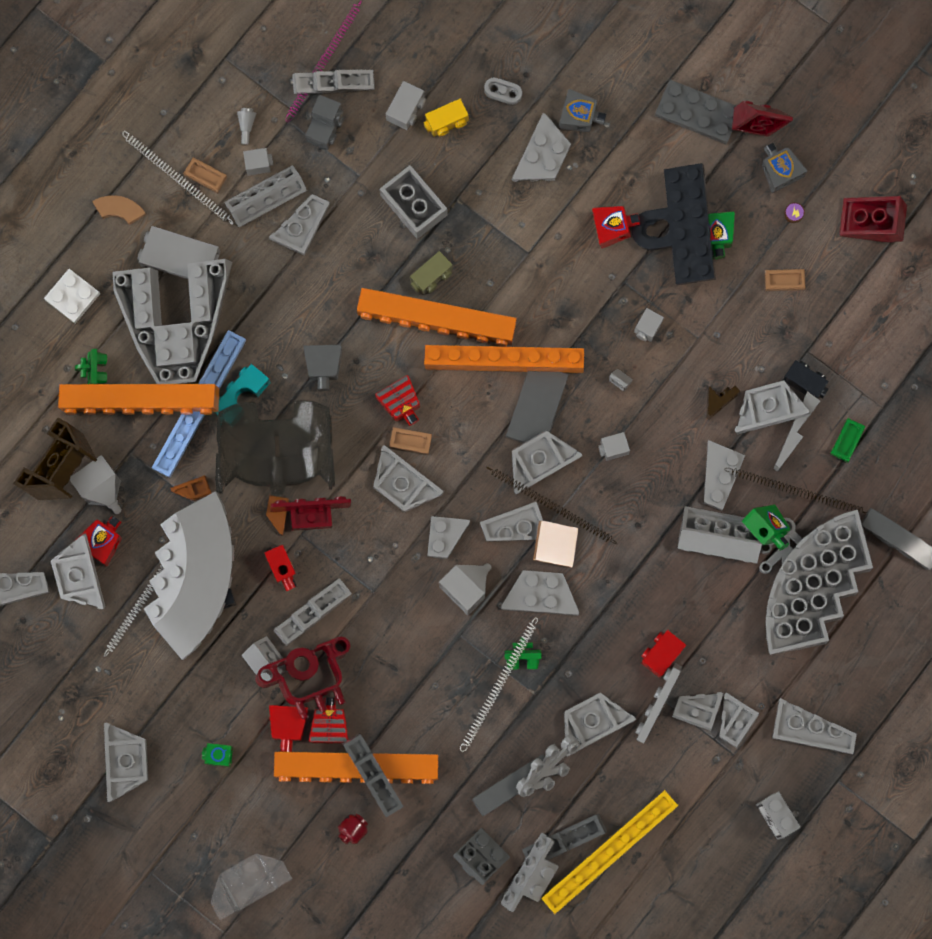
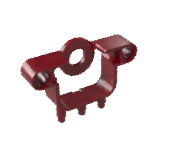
M337 637L317 645L314 650L302 647L295 648L286 658L261 667L255 678L256 683L261 688H268L279 684L285 700L289 704L296 706L303 720L308 718L304 703L315 699L320 711L325 712L327 709L322 696L333 692L339 705L345 703L339 687L342 682V673L337 660L345 657L350 650V642L345 637ZM341 644L344 647V651H338L335 645ZM323 650L328 656L327 661L334 674L336 684L303 698H295L290 693L286 681L278 672L277 667L285 664L286 671L290 677L299 681L309 680L315 675L319 665L314 653ZM298 657L306 658L309 661L308 670L298 671L294 666L295 659ZM261 674H269L271 680H263Z

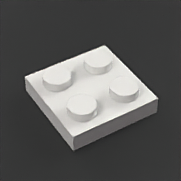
M68 269L44 299L76 324L100 293L76 273Z

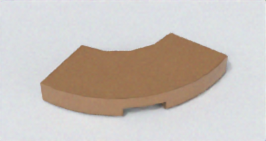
M104 196L92 201L103 219L119 217L131 225L146 216L144 210L137 203L122 196Z

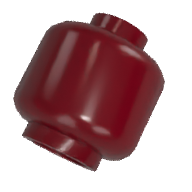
M349 814L338 825V831L340 832L338 837L345 844L349 842L358 844L368 833V823L359 814Z

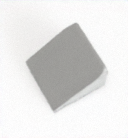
M619 369L612 372L609 377V381L622 391H625L633 381Z

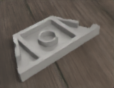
M544 113L512 177L514 182H518V180L554 181L568 154L571 143Z
M783 380L745 392L744 404L739 413L740 419L735 432L741 434L809 416L811 412Z
M547 430L512 450L514 482L517 480V487L514 489L515 494L521 492L523 484V489L526 486L527 488L582 457V454ZM521 482V484H520V487H521V488H520V490L518 491V487H519L518 483Z
M385 445L382 446L373 488L398 508L407 512L444 494L443 490Z
M83 534L51 560L59 594L63 600L76 601L78 604H89L96 606L97 609H104L106 606L86 534Z
M523 570L501 606V610L579 615L578 608L563 573Z
M598 693L564 711L565 737L572 735L576 738L580 745L579 751L636 721V718L616 703H613L602 693Z
M104 723L107 802H112L148 781L147 741L123 729Z

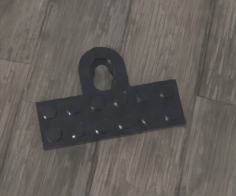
M699 163L664 169L668 207L648 210L639 214L640 225L632 226V237L641 248L646 250L672 247L676 285L716 280L704 165ZM665 220L669 223L670 228L666 236L657 238L647 235V228L654 225L657 221Z

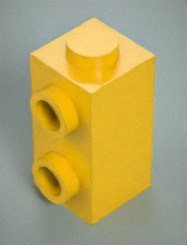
M460 98L425 114L426 121L423 123L427 132H431L433 137L437 135L441 137L455 127L457 129L464 127L469 122V115Z

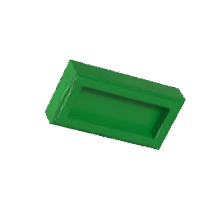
M847 418L830 454L848 463L866 426Z

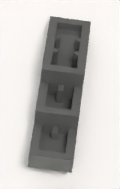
M870 508L861 522L864 529L887 546L893 547L905 557L913 559L926 570H931V546L874 509Z
M359 733L342 743L385 817L403 808L404 806L362 735Z
M542 754L536 759L539 758L541 761H543L545 756ZM534 760L472 799L482 817L518 795L516 786L522 778L528 777Z

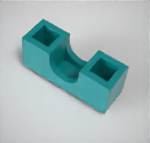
M252 364L249 367L245 366L239 373L240 377L227 386V392L222 397L219 396L218 412L214 413L231 427L245 413L244 409L237 404L239 395L243 392H251L259 397L271 383L270 379Z

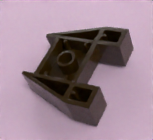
M57 418L47 435L54 439L53 443L32 472L24 467L13 483L37 500L71 499L72 495L66 492L63 487L68 484L75 469L81 465L83 457L94 462L97 461L84 434L68 422Z

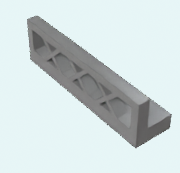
M292 165L224 203L237 226L241 227L307 191L299 173Z

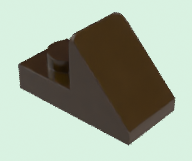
M709 386L706 418L710 420L739 395L740 390L736 386L731 389L727 387L720 393L721 397H719Z

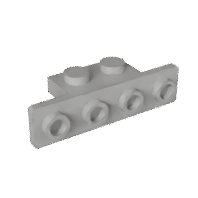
M541 833L535 841L532 850L525 858L518 874L514 877L511 886L503 896L501 904L511 912H514L523 895L539 902L559 867L545 859L554 844V840L544 833Z

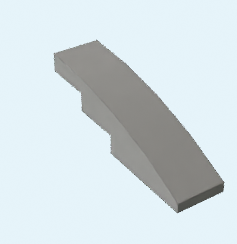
M336 70L292 74L294 94L374 90L373 70Z
M339 578L310 599L306 605L293 613L289 619L276 627L274 632L288 646L334 610L352 593Z

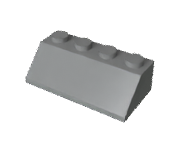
M684 507L678 549L757 563L762 544L743 524L742 520L745 517Z

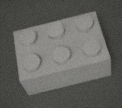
M411 165L380 188V196L417 239L448 216L447 208Z

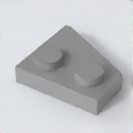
M431 516L427 556L448 559L453 548L469 526L470 520Z
M723 693L679 696L672 717L711 731Z
M725 693L720 738L738 748L758 718L759 713L728 693Z

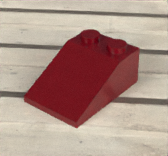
M742 101L734 107L732 130L768 137L792 122L793 117L778 109L771 108L770 105L759 106L751 101Z
M900 196L844 198L839 235L880 242H903L907 204Z

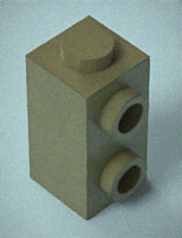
M439 251L410 276L412 282L410 285L417 293L421 292L425 295L428 292L430 294L438 287L437 283L442 279L444 281L452 275L453 265Z

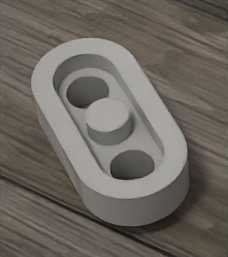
M490 78L485 83L484 91L489 98L510 105L517 104L522 99V90L517 84L498 78ZM492 87H496L498 90L496 92H492L490 89ZM514 93L516 96L511 98L509 94Z

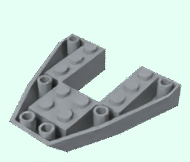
M227 259L187 263L191 323L163 326L161 322L158 270L142 268L112 272L114 293L135 346L157 384L196 382L219 321L233 262Z

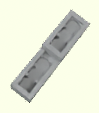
M807 391L802 402L812 413L820 400ZM809 416L794 420L773 468L776 471L780 469L802 440L803 436L798 433V430Z

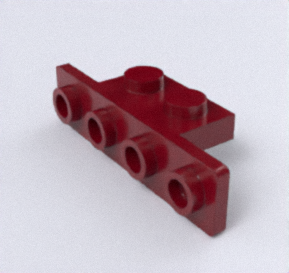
M339 496L335 497L334 500H326V498H316L314 501L296 499L294 502L277 500L271 504L270 512L290 511L292 531L332 528L331 509L350 508L351 499Z

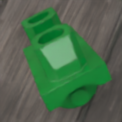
M91 349V352L87 353V364L86 358H80V364L75 365V371H80V378H86L87 372V384H105L107 382V372H97V366L107 365V354L99 353L97 349Z
M533 642L525 643L526 646L523 647L518 643H513V649H518L516 646L523 648L521 649V656L516 657L512 653L519 655L514 650H505V659H507V663L515 664V666H512V670L519 669V659H527V669H538L541 649L525 650V648H533Z

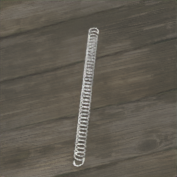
M172 167L168 170V172H165V173H167V175H170V177H171V174H168V173H169V171L172 169ZM198 190L197 193H196L195 195H193V196H195V198H198V200H202V199L205 197V195H203V197H202L201 199H199V196L196 197V195H197V194L199 193V191H200V190ZM209 199L208 202H207L206 204H204V205H206V207H209V209H210V206L213 204V201H212L211 204H210L209 206H207V204L210 202L211 199ZM221 208L217 213H215V214H217V216H220V218H221V215L225 212V210H224L220 215H218V213L222 210V208Z
M151 587L145 588L146 590L154 591ZM141 594V596L144 598L143 600L147 601V599L144 597L146 595ZM126 616V618L129 620L128 622L132 623V621L129 619L130 617ZM120 626V628L123 630L122 632L126 633V631L122 628L123 626ZM113 635V637L116 639L115 641L120 642V641L116 638L117 636Z
M525 629V631H527L530 635L527 636L528 638H525L523 636L521 637L525 640L530 639L529 636H532V634L530 633L531 631ZM516 646V648H518V649L521 651L520 653H522V650H521V649H523V648H520V647H517V646ZM506 663V664H508L512 669H513L512 666H515V664H514V665H511V664H509V663ZM504 666L505 668H507V669L510 671V672H508V673H511V670H510L511 668H508V667ZM497 679V681H499L502 684L499 687L501 688V686H504L503 683H506V681L503 682ZM488 696V698H490L493 702H491V701H489V700H486V701H488L491 705H488V704H486V703H484V704L487 705L488 707H489V706H493L492 703H494V700H493L494 698H491V697ZM476 716L477 718H479V719L482 721V722H480V723H483V720H482L483 718H480V717Z

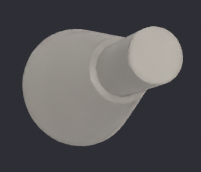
M241 108V111L237 112L242 132L241 144L249 145V134L256 113L251 108Z

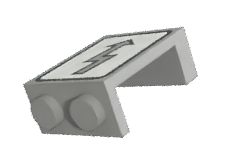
M779 791L756 804L777 840L801 828Z

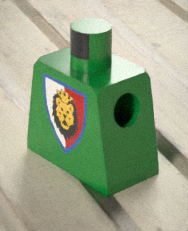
M735 212L709 214L714 259L725 258L724 248L732 246Z
M775 504L754 508L742 520L743 524L761 544L768 545L774 543L779 551L789 545L784 536L790 531V527Z

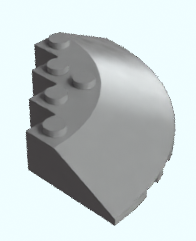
M216 491L176 512L160 524L170 541L155 552L164 570L149 581L159 598L146 606L144 610L156 630L182 660L193 653L202 644L201 641L206 635L210 634L216 619L222 614L226 604L224 601L228 588L231 587L232 561H234V545L231 542L232 530L231 526L228 525L224 504Z
M858 509L841 514L814 529L797 544L782 564L774 580L767 605L766 639L769 655L826 644L829 638L825 623L841 620L844 617L840 599L855 596L858 593L854 575L869 572L873 569Z

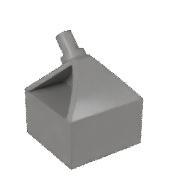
M102 455L97 458L96 462L92 461L70 477L71 483L88 504L107 506L115 514L121 512L122 509L118 505L117 500L121 480Z
M488 563L483 566L455 565L439 581V587L469 615L485 599L486 576L491 570V565Z

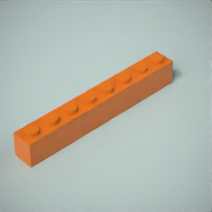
M361 288L357 306V314L365 320L375 318L380 319V322L385 324L396 322L399 323V326L406 328L416 326L419 330L427 332L430 329L436 330L442 335L452 333L457 334V337L462 339L472 337L477 338L478 342L488 343V341L496 342V345L503 347L512 345L517 318L366 288Z
M425 345L424 365L426 370L584 373V348Z
M60 384L58 408L68 415H76L77 412H84L87 415H95L96 412H103L106 415H114L115 412H122V414L133 415L134 412H142L145 415H153L154 412H161V414L172 415L173 412H181L184 415H191L193 412L211 415L212 412H218L219 387L215 384Z
M275 752L274 777L279 778L280 782H291V778H299V782H311V778H320L319 782H332V779H340L341 783H352V779H360V783H365L348 753ZM373 754L389 783H393V780H401L402 784H413V780H421V784H434V780H438V755Z

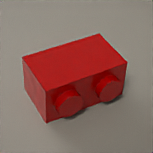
M669 630L665 633L660 632L654 639V642H656L655 646L652 649L648 647L641 656L644 658L641 664L659 678H661L686 647V644Z

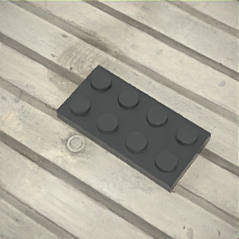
M669 80L655 116L727 145L733 131V114L736 105Z

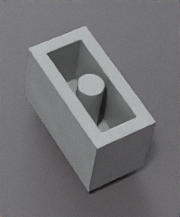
M403 81L386 112V120L405 130L410 125L413 126L417 118V110L422 109L426 101L424 90Z

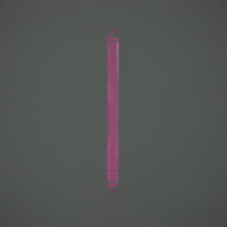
M301 94L298 95V98H296V101H294V104H292V107H290V109H296L293 105H296L295 102H298L297 99H300L299 96H302Z

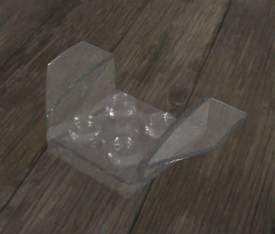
M254 854L220 874L210 903L219 920H222L277 890L280 886L292 880V877L283 861Z

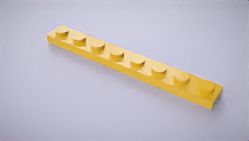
M664 790L541 899L556 914L678 806L676 802Z

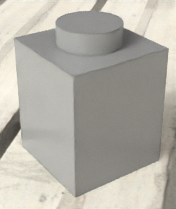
M267 148L243 151L248 176L271 172L270 166L273 165L272 154H268Z
M646 308L635 327L634 333L637 334L636 336L640 340L652 342L664 317Z
M624 432L601 438V445H598L601 457L605 456L606 461L626 456L630 453Z

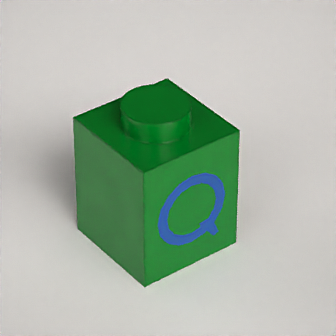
M207 743V748H203L202 760H205L206 765L231 767L233 747Z

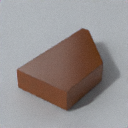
M205 475L170 488L173 493L193 502L212 494Z
M269 495L266 516L278 533L283 536L287 512H270V506L274 501L286 500V502H289L290 499Z

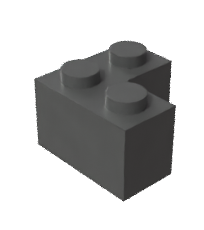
M319 95L312 109L313 119L305 137L306 142L328 150L330 145H334L337 138L335 133L338 127H342L345 117H343L341 103Z

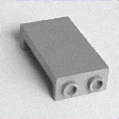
M151 226L150 231H147L145 234L144 242L146 243L144 249H140L137 260H139V264L143 268L147 266L188 279L187 263L218 260L220 249L218 246Z

